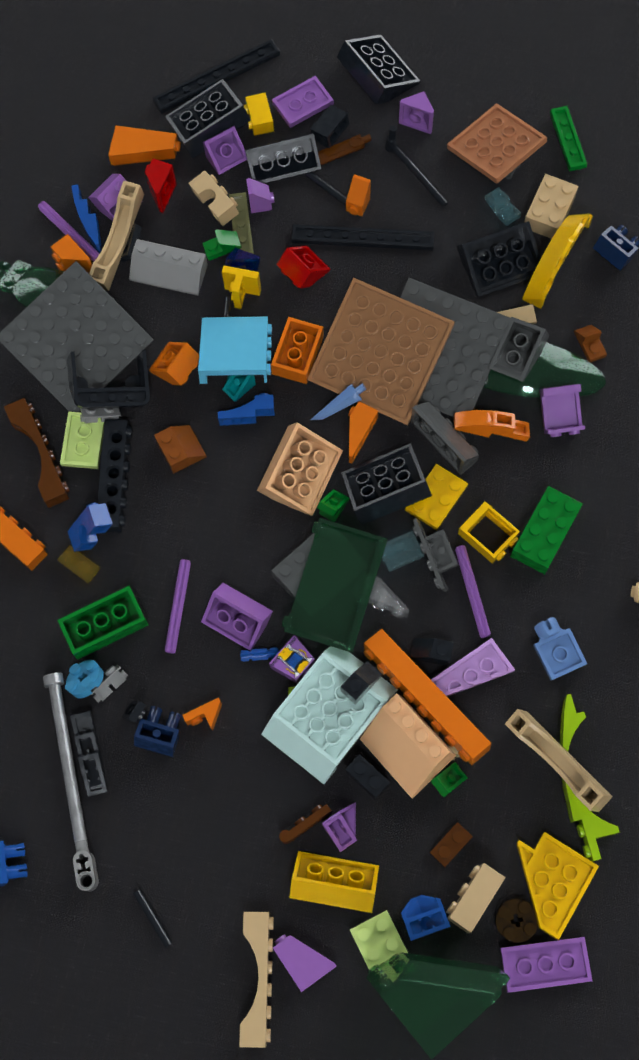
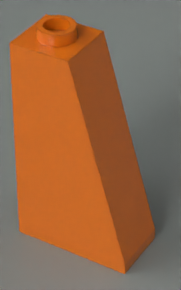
M115 126L108 156L111 165L114 166L149 162L152 159H175L177 152L180 151L181 142L178 141L177 133Z

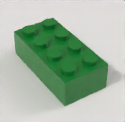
M548 486L510 557L545 575L583 503Z
M130 586L57 620L70 650L77 660L148 626V622Z

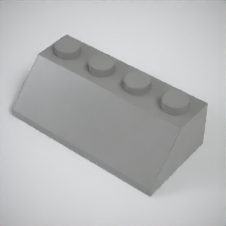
M137 239L131 255L129 280L198 296L208 266L206 254Z

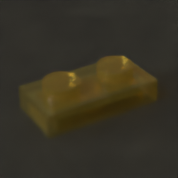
M70 545L58 558L62 565L86 583H89L100 570L99 566L80 552H74L73 547Z

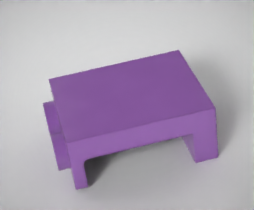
M581 384L539 389L544 434H550V437L562 436V432H569V435L580 434V430L585 429V425L582 424L579 398Z

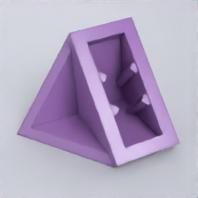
M356 802L338 811L322 823V826L340 852L357 841Z

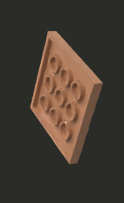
M496 103L447 144V149L497 184L547 142V137Z

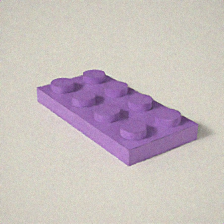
M585 937L500 948L507 993L592 981Z

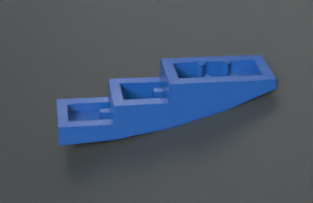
M72 185L74 203L82 226L90 242L100 253L102 246L99 221L96 213L91 214L87 199H82L79 185Z

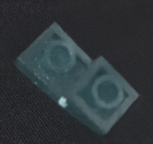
M499 187L485 196V200L506 226L521 217V212L510 203V197Z

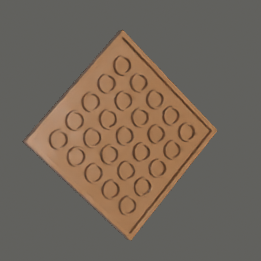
M353 277L307 380L337 394L343 392L350 384L356 388L363 383L366 390L359 394L362 398L360 402L408 426L412 416V408L418 405L455 322Z

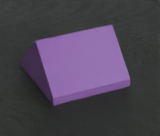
M423 91L401 99L399 124L431 134L434 109L425 92Z
M235 126L203 142L206 158L218 175L247 160L244 146Z

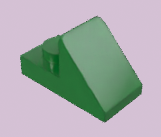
M215 230L216 238L203 242L209 261L242 248L236 231Z
M333 489L319 502L317 506L320 510L319 514L335 522L350 498Z
M454 762L432 779L431 782L441 796L445 797L464 782L467 776L457 763Z

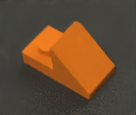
M218 697L182 716L186 724H191L192 726L203 721L202 718L206 717L213 731L222 703Z

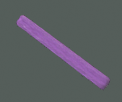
M42 201L38 205L39 210L65 235L68 234L94 262L100 253L49 204Z
M461 545L456 547V555L481 638L490 636L491 632L466 546Z
M181 559L165 645V651L171 654L176 652L191 565L190 561Z

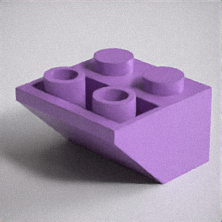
M121 174L110 175L88 197L97 209L112 221L115 215L119 191L123 181H126Z

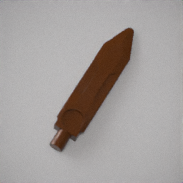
M358 134L331 146L330 149L326 148L318 151L320 164H326L365 148V143L372 141L370 134L363 137Z

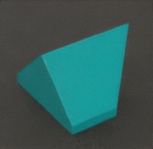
M228 375L222 390L235 402L256 385L255 376Z

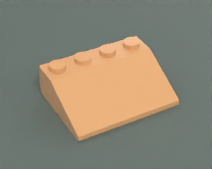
M298 422L291 424L287 427L257 491L274 501L313 516L343 450Z
M397 693L381 708L360 738L412 799L457 756L413 707Z

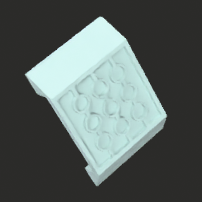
M334 642L321 654L272 715L261 734L324 785L381 708L398 691L392 684L381 677L355 705L341 692V685L364 663L337 642Z

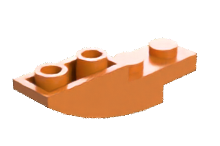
M471 410L454 414V430L488 438L491 434L526 442L530 438L529 423L516 420L515 414L492 410Z

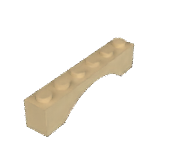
M123 181L108 238L99 256L93 262L89 273L106 291H109L144 197L141 186L128 181Z
M517 709L505 723L520 740L531 747L553 767L568 784L575 796L590 811L600 812L613 797L527 711Z
M244 912L243 935L249 941L255 953L259 980L254 1003L240 1024L239 1047L265 1048L267 1042H271V1029H267V1019H271L272 1007L268 1006V997H272V983H268V974H272L273 961H269V952H273V939H269L270 930L274 928V917H270V912Z

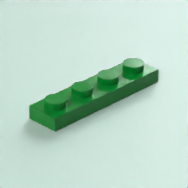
M568 106L551 109L550 116L569 171L586 168L587 161Z

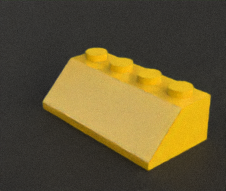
M298 851L289 898L372 913L379 865Z

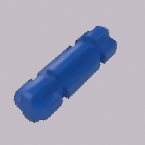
M277 647L270 648V650H267V648L251 649V651L242 650L240 658L243 662L249 661V659H252V661L273 659L279 653Z

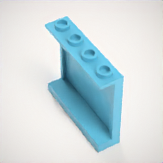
M268 316L202 318L198 366L200 384H207L208 376L264 375V383H267V375H271V364H268V361H271V350H268V348H272L271 337H268L272 335V324H268Z

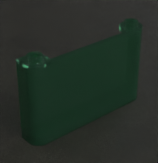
M319 518L318 522H314L311 533H315L314 541L289 616L285 615L282 627H285L284 632L353 653L388 539Z

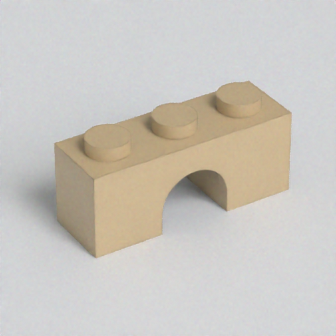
M203 171L188 184L202 203L215 198L208 207L216 220L224 226L239 214L236 208L238 204L233 197L229 198L227 196L228 193L222 185L220 187L217 185L218 181L213 174L209 175L206 171Z

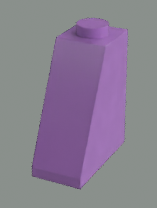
M284 934L274 941L276 944L273 947L274 951L301 992L336 967L333 961L291 935L286 937Z

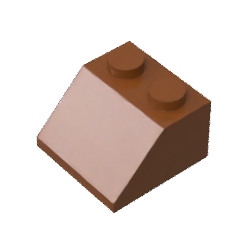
M190 425L171 426L154 435L173 474L207 457Z

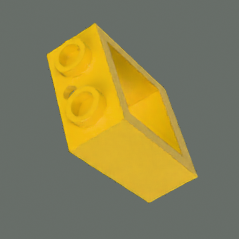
M486 502L465 521L458 531V534L492 564L496 559L500 561L506 554L505 550L509 546L512 548L518 542L519 538L517 537L520 533L516 527ZM485 516L510 536L494 554L469 533Z

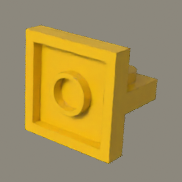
M223 265L224 287L232 292L231 300L234 302V308L242 309L246 293L260 296L261 283L259 272Z

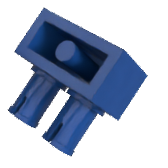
M0 841V886H5L9 879L27 877V871H22L27 869L26 864L9 867L6 865L7 858L25 856V850H22L25 848L24 843L5 846L4 841Z

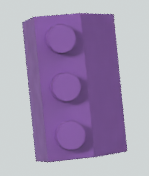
M222 583L213 591L201 623L251 651L266 628L273 611Z

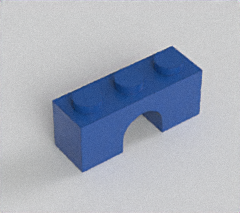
M94 502L88 504L67 531L74 552L92 549L98 542L96 534L106 533L113 524L106 503L98 504Z

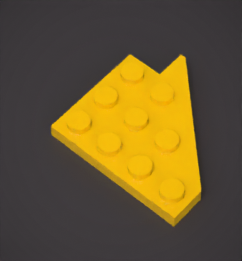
M544 832L534 849L520 840L516 844L538 926L541 930L559 940L599 866Z

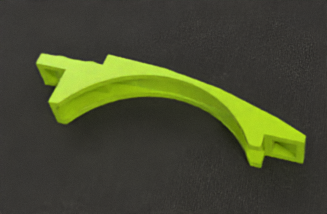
M571 694L565 696L561 714L560 745L567 752L576 729L586 718L585 712L576 713ZM562 778L570 823L579 822L577 831L579 837H583L585 846H583L585 857L589 858L592 862L601 859L596 839L619 833V828L593 814L575 796Z

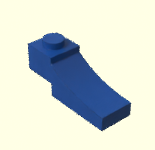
M261 393L255 395L254 400L241 407L219 411V425L257 423V416H274L273 394Z

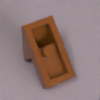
M588 325L574 331L589 363L606 357L607 353L600 340L601 330L593 325Z

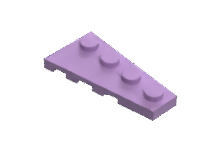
M491 638L431 680L448 697L512 673L515 669Z

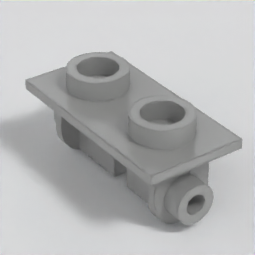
M80 408L82 413L80 421L85 424L96 423L98 418H101V422H105V419L119 420V416H121L119 408Z
M112 665L104 673L106 676L103 677L98 688L95 686L91 690V692L96 694L93 697L98 703L101 700L104 701L113 692L108 687L110 684L117 689L126 681L125 678L128 675L124 670L119 672L121 669L119 665L115 667Z

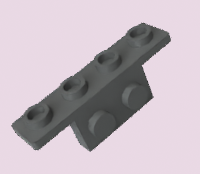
M415 518L413 519L415 525L412 528L415 535L421 539L419 545L422 552L428 556L429 560L426 562L430 571L435 573L434 582L438 589L441 588V590L446 592L448 587L442 573L459 566L445 530H440L426 536L421 522Z

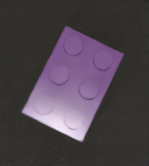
M314 76L273 98L272 104L291 128L333 105L334 100L318 78Z

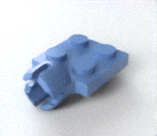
M554 617L541 621L534 626L539 642L533 646L550 681L587 664L570 628L566 630L561 629Z

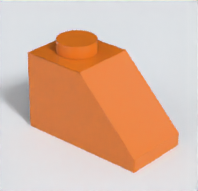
M354 174L346 200V211L352 215L363 216L370 201V179Z

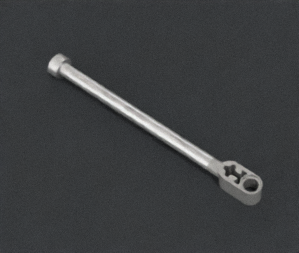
M51 673L43 676L44 687L49 688L76 848V854L73 857L75 878L79 889L90 892L97 888L99 879L95 857L88 849L61 691L64 678L63 673ZM83 856L88 858V861L85 862V866L84 864L80 863V861L83 860ZM86 876H91L92 884L89 887L83 885V880Z

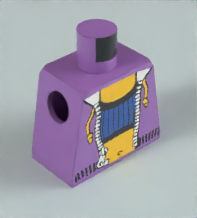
M293 636L269 665L274 671L298 683L313 666L315 659L297 637Z

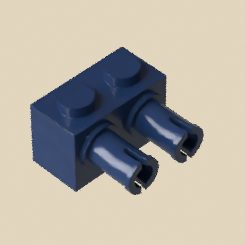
M619 225L617 229L610 226L600 235L593 247L595 251L618 270H622L639 249V239L634 242L638 237L633 236L629 241L625 237L628 233L627 228L625 227L621 231L624 225Z
M151 706L147 720L141 719L134 735V746L173 757L179 740V730L177 728L182 716L179 713H176V716H174L175 712H170L166 726L161 725L158 722L163 710L157 707L155 711L156 706Z

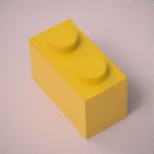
M266 92L245 97L246 104L243 106L251 120L248 122L249 130H253L254 136L274 132L273 119Z

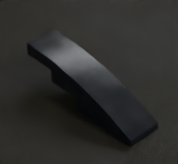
M91 710L71 715L70 718L75 734L74 739L79 755L78 760L87 796L108 792Z

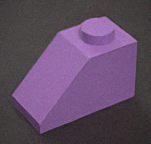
M250 178L246 179L251 213L272 210L271 203H275L273 192L269 191V185Z

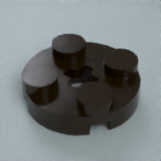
M520 899L508 900L501 905L495 916V925L499 934L511 942H525L536 933L538 922L535 911L526 901ZM515 914H517L518 918H522L519 927L511 924Z

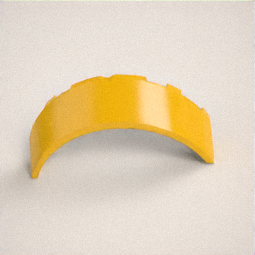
M569 215L562 222L542 255L522 300L540 309L543 307L545 298L560 267L583 228H589L593 215Z

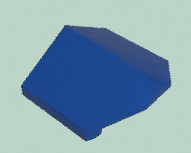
M425 895L417 896L410 899L401 912L410 941L450 927L440 898Z

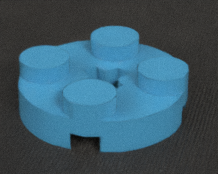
M94 660L83 661L80 664L75 663L69 669L70 673L66 680L65 689L76 698H85L93 693L91 690L95 686L97 688L100 686L104 672Z

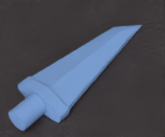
M363 383L356 388L350 384L310 420H323L362 400L359 394L364 392L366 387Z

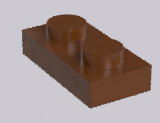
M457 822L433 848L430 854L445 868L473 836Z

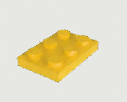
M436 464L426 478L432 496L407 506L405 511L433 529L438 530L467 488L468 483Z

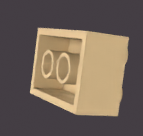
M545 174L524 222H530L533 232L552 239L562 222L566 219L579 186Z
M485 863L480 866L476 865L468 876L471 878L469 884H463L457 894L460 898L457 902H452L446 911L449 914L447 919L466 933H472L506 878Z

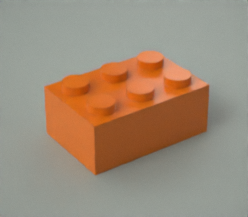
M288 317L271 363L272 374L307 384L308 376L313 368L324 337L323 326Z

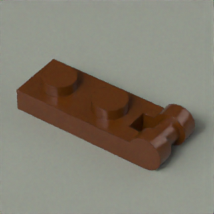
M320 804L311 810L312 815L308 818L303 816L294 823L296 826L290 831H281L279 835L281 842L289 844L332 812L328 805L322 806Z

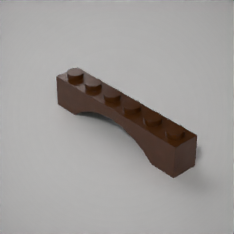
M22 398L4 406L14 429L24 433L38 447L42 466L38 488L47 507L50 508L68 500L67 493L70 490L66 481L62 482L60 478L63 474L59 465L55 466L53 462L56 458L52 449L48 451L46 445L49 442L46 435L41 434L39 430L42 429V425L39 419H35L33 416L36 412L32 403L28 404L26 399Z

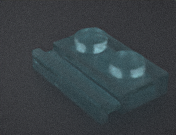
M413 531L377 546L388 572L424 557Z

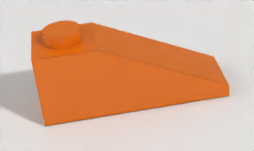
M358 401L356 406H352L348 414L350 416L349 463L351 464L354 462L378 419V410Z

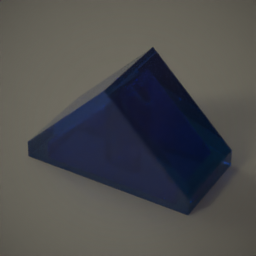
M235 248L226 257L225 266L258 272L260 257Z

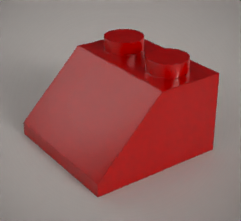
M152 159L151 163L146 166L145 175L147 176L148 185L159 211L163 213L177 183L172 164Z
M308 246L287 248L276 264L281 269V272L288 276L298 288L312 286L330 271V268Z

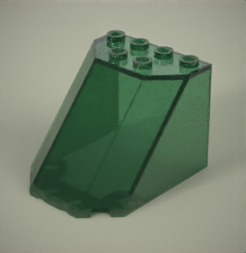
M403 952L393 955L380 965H374L368 971L369 975L366 977L431 1059L500 997L502 993L501 988L510 979L497 966Z

